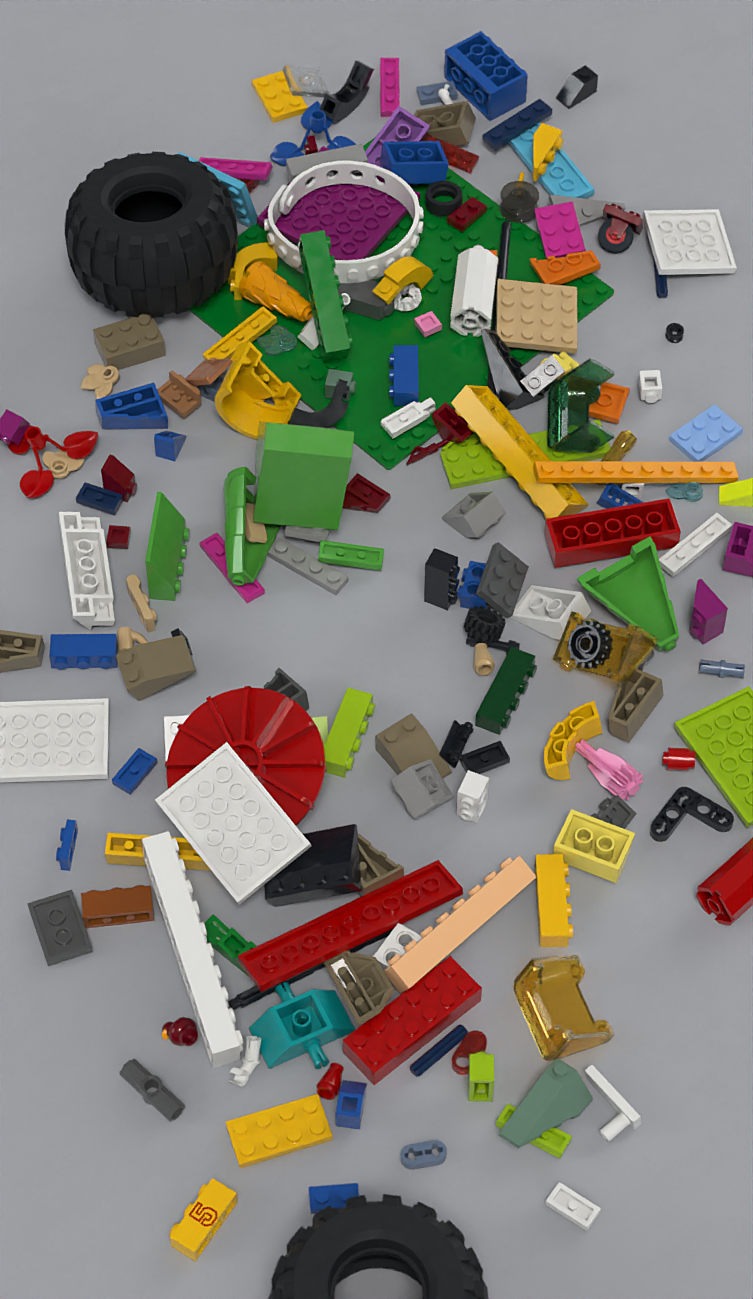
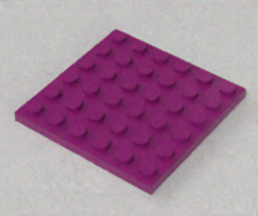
M322 146L318 152L328 151L330 149ZM376 175L380 182L385 183L381 176ZM335 184L317 188L304 195L296 202L288 214H281L275 225L285 238L297 244L301 234L325 230L326 236H329L331 241V248H329L330 256L333 255L335 260H359L368 258L404 218L408 210L397 199L375 188L357 184ZM414 191L415 194L417 195L418 201H419V199H420V193ZM269 205L257 217V224L263 227L264 219H268Z

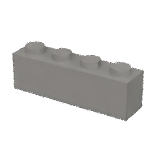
M362 144L288 158L286 159V169L291 183L302 172L322 163L334 161L368 163V159ZM331 170L327 173V176H334L337 174V171ZM359 170L351 171L355 176L362 175V172ZM310 177L306 181L305 185L309 184L312 181L313 177Z

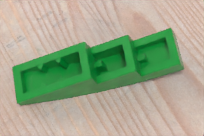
M213 914L204 923L207 931V943H211V946L248 975L239 964L238 955L257 946L252 941L248 943L233 928L229 929Z

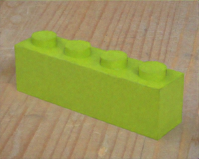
M347 688L324 745L327 772L325 773L345 778L347 771L352 770L355 758H353L354 753L359 752L361 747V735L366 734L369 725L367 720L369 716H373L376 704L373 703V694Z

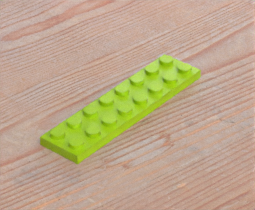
M600 419L529 434L551 461H591L610 457L612 453ZM483 444L440 452V459L450 489L512 477L506 472V467L493 457V452L490 448Z

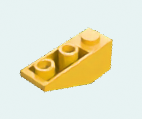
M541 123L533 135V181L537 182L541 175L545 174L549 162H553L557 150H561L564 144V139H562L563 130L545 123Z

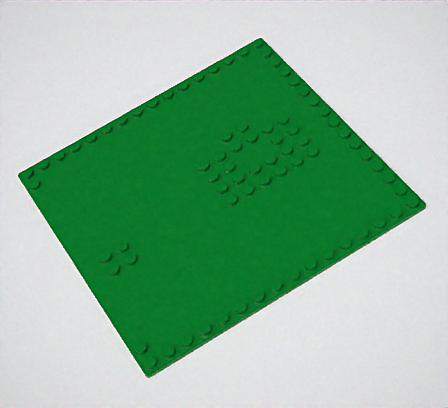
M375 138L363 146L364 151L367 150ZM450 168L447 170L445 181L456 183L463 192L462 204L473 197L487 205V212L462 232L447 223L448 216H437L427 210L425 194L426 189L431 185L430 183L408 184L412 190L420 193L419 206L423 208V219H420V221L424 222L423 232L419 233L418 246L410 256L429 267L434 274L430 281L420 290L422 299L415 309L399 311L394 308V311L389 316H385L381 320L342 310L343 315H347V334H351L353 343L351 351H349L347 358L323 362L319 344L315 349L311 350L297 337L309 320L302 322L293 317H287L274 309L270 310L267 307L265 308L277 318V323L252 342L263 354L260 360L282 383L290 382L301 394L300 400L314 412L324 409L331 401V398H325V382L329 369L353 372V381L357 382L355 394L351 393L350 401L341 400L349 405L344 415L332 426L339 430L353 431V443L386 470L393 469L407 458L416 446L421 447L438 433L431 417L432 413L426 420L395 438H392L381 426L382 419L405 407L394 406V398H389V385H394V382H389V369H393V366H389V353H393L394 345H418V402L420 403L431 397L435 402L436 410L445 402L455 410L456 408L451 402L466 385L487 386L489 361L482 335L476 337L473 336V333H468L467 336H464L450 327L458 255L469 248L480 245L487 250H497V257L499 259L501 227L503 222L508 221L511 223L507 280L542 283L531 267L529 260L531 258H537V260L546 259L540 235ZM441 195L434 199L440 202H448L454 198ZM409 212L369 257L384 253L404 239L413 224V218ZM257 223L238 235L237 253L253 244L268 243L267 234L269 231H265V228ZM287 239V240L290 241L292 244H294L295 246L298 247V244H297V243H295V242H293V241ZM278 256L277 271L274 272L288 282L287 284L300 292V295L310 303L304 274L292 268ZM592 273L561 284L562 286L577 287V323L614 295V289ZM385 276L373 280L379 284ZM227 279L217 293L209 296L208 301L200 306L194 305L189 307L188 310L221 337H224L263 307V305L253 303L244 297L242 300H234V292H231V284H228ZM409 294L402 295V299L409 297ZM493 303V312H492V321H491V329H490V330H492V325H493L494 303ZM432 311L442 324V330L424 337L415 326L414 319ZM508 347L511 351L509 355L520 361L523 366L543 351Z

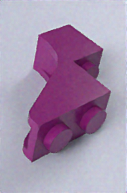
M6 409L0 418V440L9 445L11 442L18 445L30 423L23 417Z

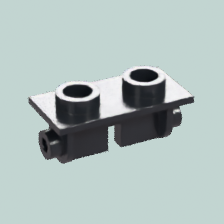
M454 720L439 753L453 768H456L458 761L462 758L466 742L470 734L473 733V724L470 722L459 724Z

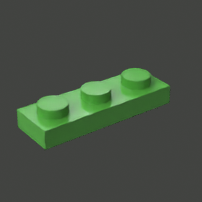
M321 540L318 561L321 563L381 571L384 549Z

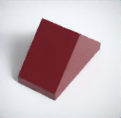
M446 402L431 415L442 440L447 439L448 441L461 444L474 433L468 427L467 421L460 417Z

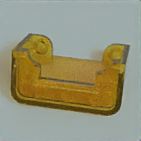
M571 611L553 660L560 664L559 668L565 671L572 672V669L608 677L609 680L621 684L622 681H628L657 645L658 639L637 625L629 624L627 628L604 624L606 625L605 629L611 631L610 636L613 639V650H611L609 655L610 658L604 661V665L598 664L596 669L582 668V666L575 664V659H570L571 654L567 650L568 639L570 638L571 631L577 628V624L583 625V621L591 622V620H597L592 618L586 620L582 617V614Z
M578 955L532 958L514 981L515 996L539 1051L546 1061L555 1060L556 1058L561 1059L605 1044L614 1036L608 1021L601 1019L595 1022L578 986L585 974V968Z

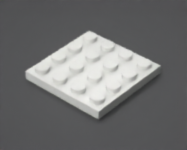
M719 209L645 210L643 212L642 218L659 275L726 274L736 272L737 267Z

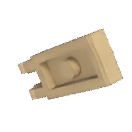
M133 574L126 577L129 596L148 633L155 630L154 621H157L156 613L153 608L149 609V600L146 593H142L139 577Z

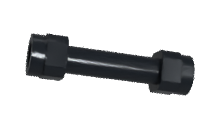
M469 632L466 639L467 645L475 647L478 643H485L487 647L506 651V655L511 647L516 649L520 647V643L509 640L508 643L499 640L496 642H488V640L483 642L480 638L477 640L475 636L471 637Z

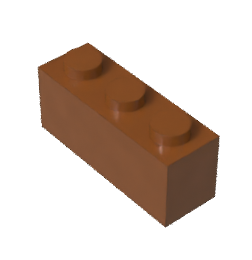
M136 885L132 888L123 889L116 887L111 890H90L86 893H81L85 929L154 921L151 885Z

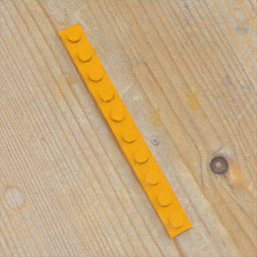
M535 461L533 465L537 483H733L739 479L734 462Z

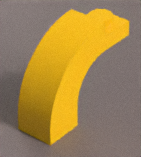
M269 243L253 244L236 254L234 268H231L228 278V284H231V292H234V300H242L243 297L239 294V284L243 275L248 277L250 273L246 270L253 263L263 261L274 271H277L278 255Z
M406 256L395 261L383 272L385 277L372 292L376 297L389 305L405 286L412 283L422 290L434 274L429 267L416 258Z

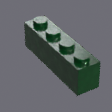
M514 647L510 648L476 713L475 726L498 735L501 734L503 728L507 729L511 721V712L517 710L520 703V695H524L527 691L528 679L530 677L533 678L536 673L535 655Z

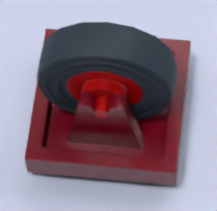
M613 203L611 205L606 204L603 209L605 222L599 228L598 233L599 243L603 249L610 253L624 252L633 242V232L641 234L643 230L642 218L636 212L630 211L628 213L623 211L619 205Z

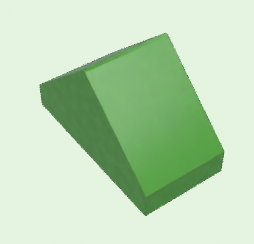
M259 421L253 522L338 530L352 459L354 432Z

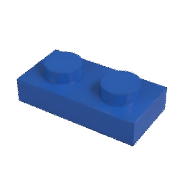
M138 748L112 778V784L131 795L157 764V758Z
M67 819L65 828H61L60 841H62V846L57 848L56 861L60 862L61 870L70 871L78 834L76 820Z
M358 1183L309 1187L311 1214H316L329 1205L337 1210L346 1207L347 1198L359 1196Z

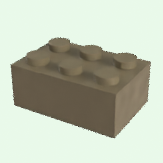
M141 314L139 317L128 318L93 329L95 345L105 367L114 366L121 370L166 356L164 339L151 315Z

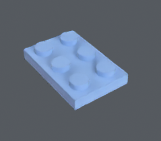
M714 404L669 435V441L693 462H703L742 435L743 428Z

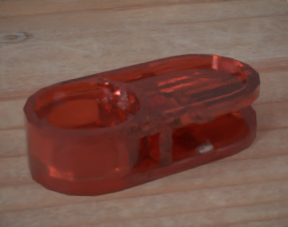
M471 1031L464 1037L452 1056V1069L455 1073L467 1075L469 1072V1065L466 1067L457 1065L456 1061L458 1058L464 1057L469 1060L470 1054L485 1052L487 1048L485 1034L480 1031Z

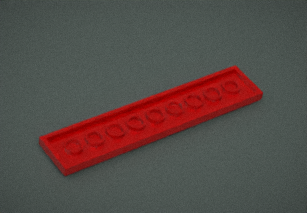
M437 860L238 955V962L262 992L395 928L398 923L403 924L463 895V888L442 863Z

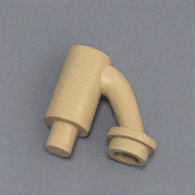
M121 627L117 630L119 653L133 647V641L139 644L148 643L143 635L132 631L129 627Z

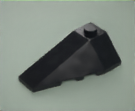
M483 328L481 333L495 389L501 403L506 408L517 410L543 399L545 396L544 394L541 395L540 392L533 398L520 383V380L526 376L520 369L523 365L520 361L509 355L511 351L499 335L493 330Z

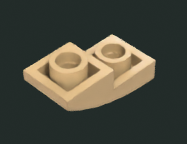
M246 503L245 538L252 543H266L267 534L264 523L253 522L254 504Z

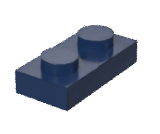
M84 482L76 496V503L112 515L116 514L123 501V494Z

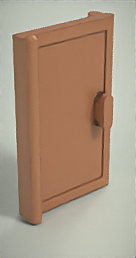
M210 358L203 361L185 380L192 386L211 384L231 366V358Z

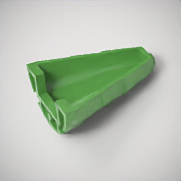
M246 466L230 471L227 478H225L223 488L226 535L224 545L228 578L235 585L254 582L281 525L264 523L267 534L266 543H252L245 538L246 503L254 504V495L246 486L255 485L256 476Z
M650 536L632 546L630 555L598 572L596 568H593L577 577V581L583 590L607 607L608 611L628 624L633 632L659 651L665 650L669 652L677 646L676 642L679 639V632L672 601L669 600L656 546Z

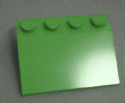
M157 492L145 560L149 598L175 601L176 594L181 591L179 575L184 573L182 558H186L187 545L184 544L185 541H189L190 529L186 528L185 518L162 492Z

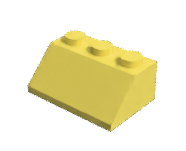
M571 809L554 844L553 854H563L564 863H568L569 866L617 884L626 864L635 833Z

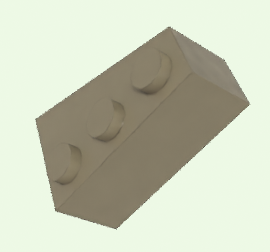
M0 630V673L41 666L45 649L42 635Z
M624 663L608 721L611 735L630 742L664 695L662 679Z
M358 833L362 891H358V894L361 897L403 877L404 867L400 864H395L387 858V854L383 851L379 852L371 846V842Z

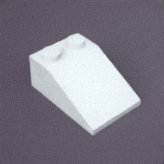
M531 585L517 603L513 616L510 618L552 639L568 641L571 631L577 628V624L582 625L583 621L590 614L591 609L582 592Z

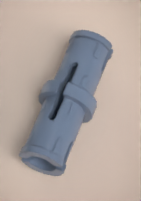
M700 660L699 673L715 674L722 678L724 676L744 678L745 664L726 663L725 660L720 662Z

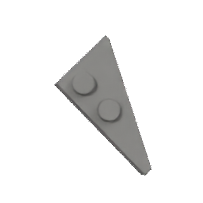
M551 195L548 198L551 205L573 201L579 226L604 218L603 209L606 204L611 205L613 203L619 205L623 211L626 208L624 203Z

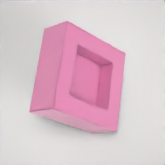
M432 311L414 319L415 326L424 337L442 330V324Z

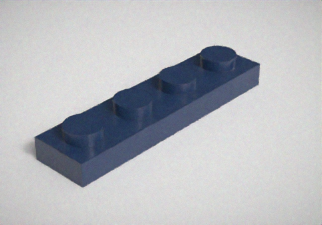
M539 98L484 133L482 140L492 149L497 150L552 115V108Z

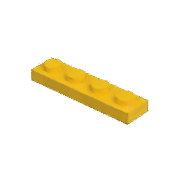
M264 306L205 351L202 354L205 360L210 358H232L238 344L248 341L252 343L275 325L277 318Z

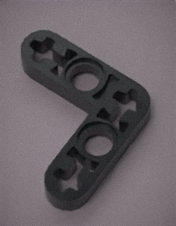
M680 787L652 822L650 836L657 842L666 841L687 813L719 832H728L733 826L734 816L729 810L693 789ZM685 796H688V799H685L682 802V805L680 806L679 803L681 797L683 798ZM705 805L710 809V812L703 814L697 808ZM674 810L679 816L677 818H670L666 812ZM724 818L727 819V822H719V820H723ZM665 822L666 825L664 831H661L660 833L656 832L657 829H661Z

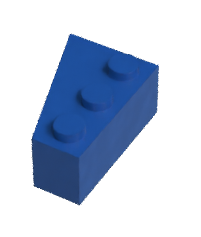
M155 383L95 400L96 413L102 429H168V416Z

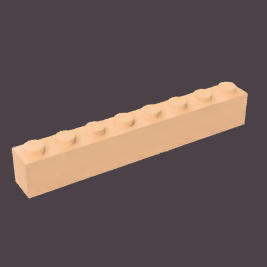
M520 855L514 859L510 857L505 859L499 865L501 869L497 873L493 870L483 878L485 883L482 886L477 884L467 892L470 895L467 899L461 898L452 905L453 911L449 914L446 911L436 919L438 924L433 928L429 925L420 933L421 938L417 942L413 939L403 947L405 952L401 956L397 953L387 961L389 966L384 969V972L400 993L412 987L536 878V875Z

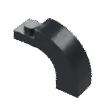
M356 60L344 86L335 94H325L319 110L325 112L326 116L333 120H341L349 116L366 96L370 88L367 84L374 69Z
M338 378L330 403L320 411L307 412L294 407L288 424L329 428L344 415L349 405L341 401L342 397H347L349 391L348 381Z

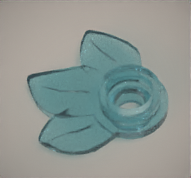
M273 325L270 328L271 335L257 338L258 344L265 348V354L278 355L283 351H290L297 345L295 336L288 332L287 328L280 325Z
M697 482L669 483L670 488L666 490V493L674 499H686L690 502H696L703 497L702 483Z

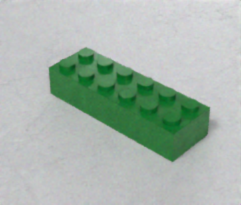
M325 230L301 234L298 249L323 362L347 358L353 343L351 334H347L348 319L347 315H343L342 312L344 300L343 296L338 294V287H340L338 275L334 276L335 259L333 255L330 256L329 248H331L330 237L326 236Z

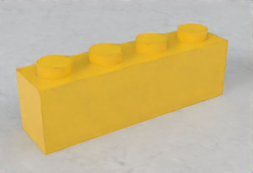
M536 854L535 856L540 947H568L569 938H573V924H568V917L572 915L571 903H567L566 898L570 897V883H565V877L568 876L569 869L568 863H564L563 854Z

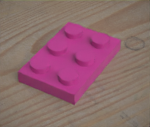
M573 201L534 209L546 259L547 256L555 255V258L566 257L569 253L586 251Z

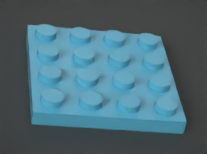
M178 152V154L189 157V160L192 162L198 161L188 155ZM204 164L209 171L215 174L219 182L222 181L228 189L236 211V218L239 219L240 223L247 227L255 225L258 216L246 184Z

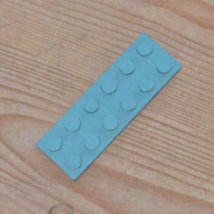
M541 122L508 142L532 173L533 135ZM562 148L557 150L553 162H549L545 174L541 175L538 179L550 196L558 195L585 199L594 195L595 189Z

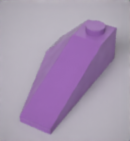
M398 106L365 151L368 163L382 168L380 157L383 142L421 141L430 129V125Z

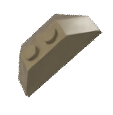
M346 950L323 962L359 1026L379 1014L395 991L376 957L351 953Z

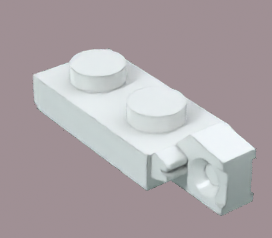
M431 397L422 403L413 401L382 419L381 426L392 438H395L426 420L436 410L435 402Z

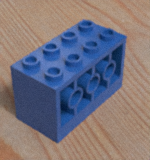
M482 31L445 50L444 78L448 82L453 81L456 89L489 121L526 102L528 74Z

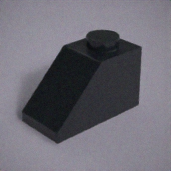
M584 65L570 75L556 96V99L568 109L574 107L597 92L598 75Z

